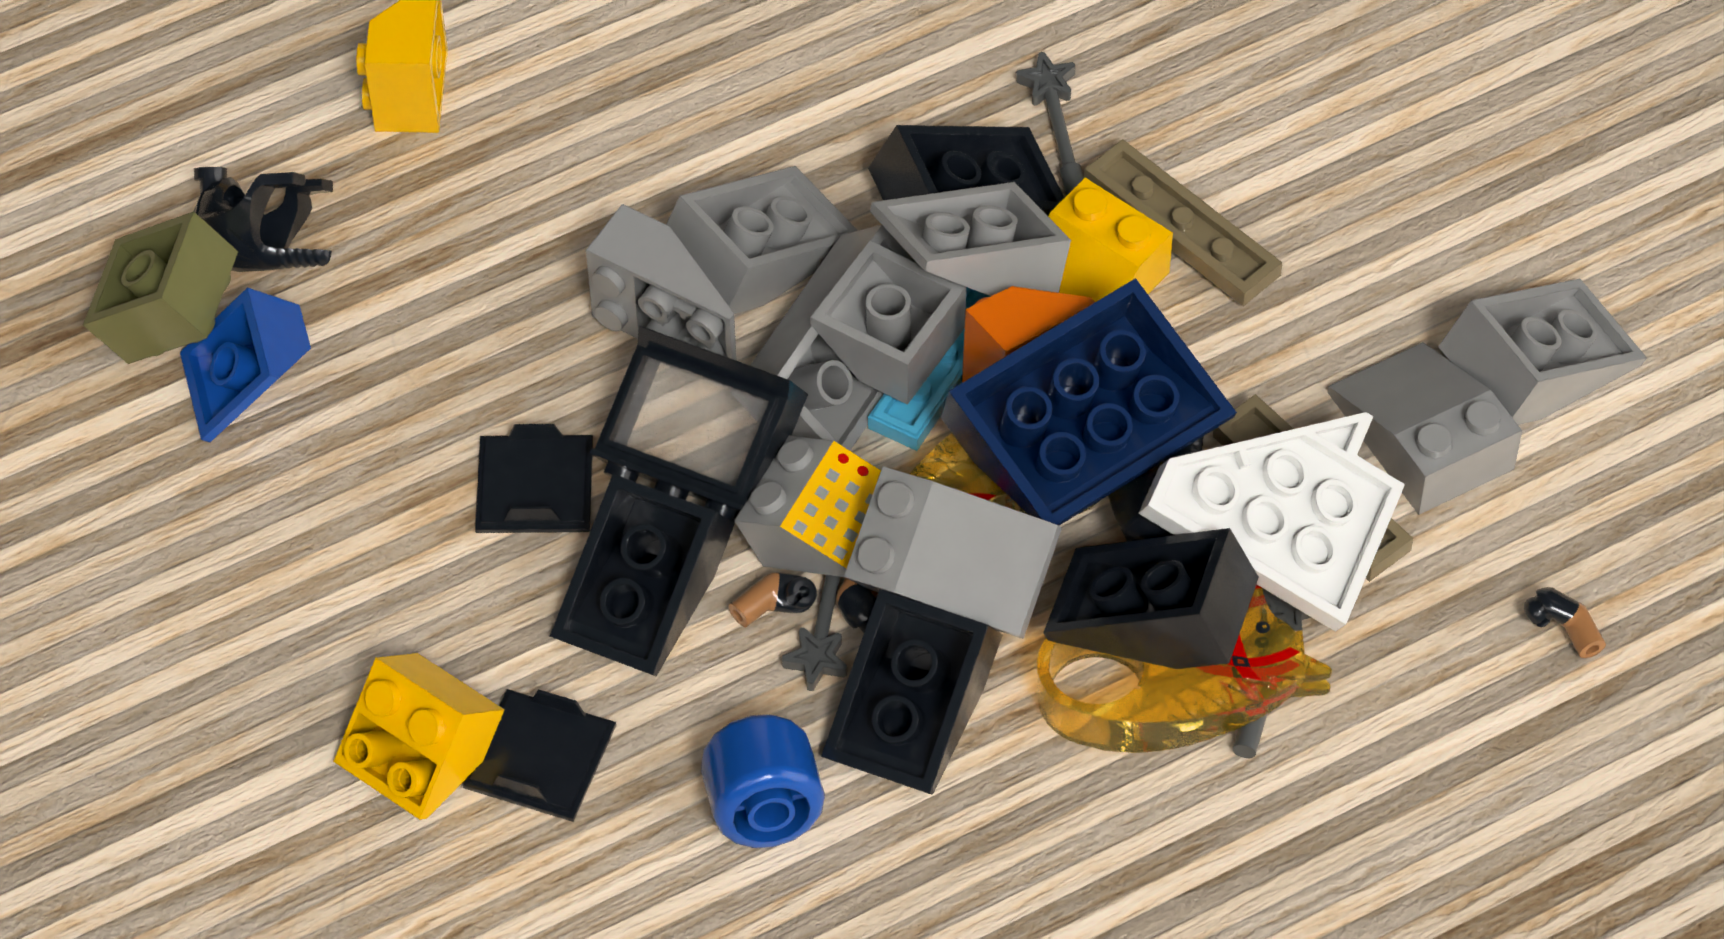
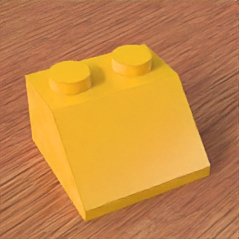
M399 0L369 21L367 43H358L356 64L358 75L366 76L363 78L362 105L364 110H372L375 132L439 133L448 55L441 0Z
M1084 178L1048 216L1071 239L1059 293L1091 297L1097 302L1136 278L1147 294H1149L1170 273L1173 232L1087 178Z

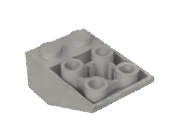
M622 204L586 249L592 317L612 331L621 330L637 339L640 325L737 361L733 311L670 226Z

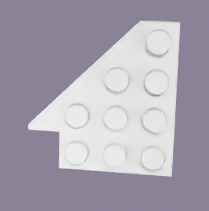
M1364 412L1170 458L1159 467L1139 514L1174 535L1230 528L1259 576L1258 586L1336 632L1345 626L1405 484L1357 455L1373 419L1372 415Z

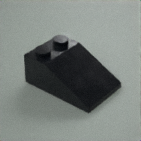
M896 125L868 167L883 201L1015 182L1049 216L1050 212L1065 198L1029 127Z
M612 474L550 637L657 676L715 577L735 523L717 511Z
M1230 528L1076 548L1043 633L1047 640L1173 669L1230 663L1259 576Z
M879 589L821 757L933 795L983 693L1003 635L990 625Z

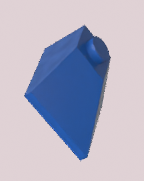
M247 287L215 318L214 328L206 339L198 343L188 344L180 351L201 440L211 442L311 349L300 305Z

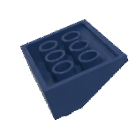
M1135 278L948 392L941 419L971 460L1028 515L1060 526L1234 418L1237 412Z

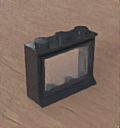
M639 325L637 347L595 449L591 448L589 453L606 463L603 472L606 475L612 477V474L634 482L637 481L638 476L655 482L654 489L684 500L687 499L688 495L706 502L704 507L717 511L735 523L734 520L787 437L792 436L808 394L786 378Z

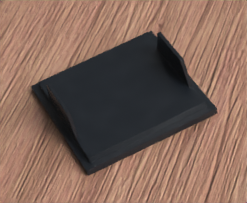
M514 424L509 436H480L475 532H590L593 455L589 452L593 448V435H563L555 424Z
M507 689L499 705L505 710L484 761L465 779L463 788L574 822L616 728V722L585 713L576 700L539 689L533 697Z

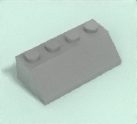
M883 225L843 234L839 237L750 365L786 378L808 394L792 436L833 440L850 451L867 427L868 416L884 394L860 382L810 324L812 314L869 240L914 261ZM733 389L731 394L760 424L769 402Z

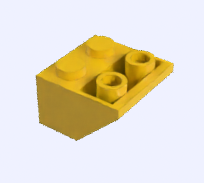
M418 653L375 657L333 762L419 820L427 819L484 761L505 709Z

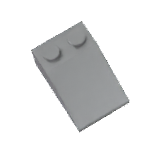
M796 166L680 195L666 224L670 226L734 314L764 306L814 274L841 235L858 231Z
M1015 182L877 201L871 204L870 212L923 270L989 296H993L1011 286L1059 293L1071 239Z
M1581 279L1471 300L1438 346L1449 361L1491 389L1518 425L1542 420L1642 366L1647 359L1644 353Z
M1424 342L1328 386L1327 393L1345 417L1364 412L1373 416L1363 441L1386 472L1405 484L1402 493L1418 515L1504 475L1515 468L1522 429L1491 389Z
M883 466L844 577L873 592L878 593L879 589L990 625L997 631L1024 639L1062 527L940 483Z

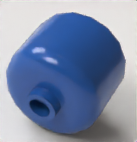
M771 714L750 715L732 721L717 731L703 749L701 773L712 815L720 833L732 842L751 848L776 847L794 841L809 831L820 817L823 810L825 792L807 734L793 721Z

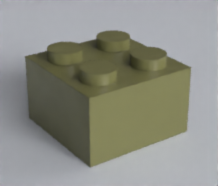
M194 211L117 238L113 244L83 326L127 364L151 356H158L166 351L191 343H198L206 339L214 328V317L223 292L231 281L230 273L238 251Z

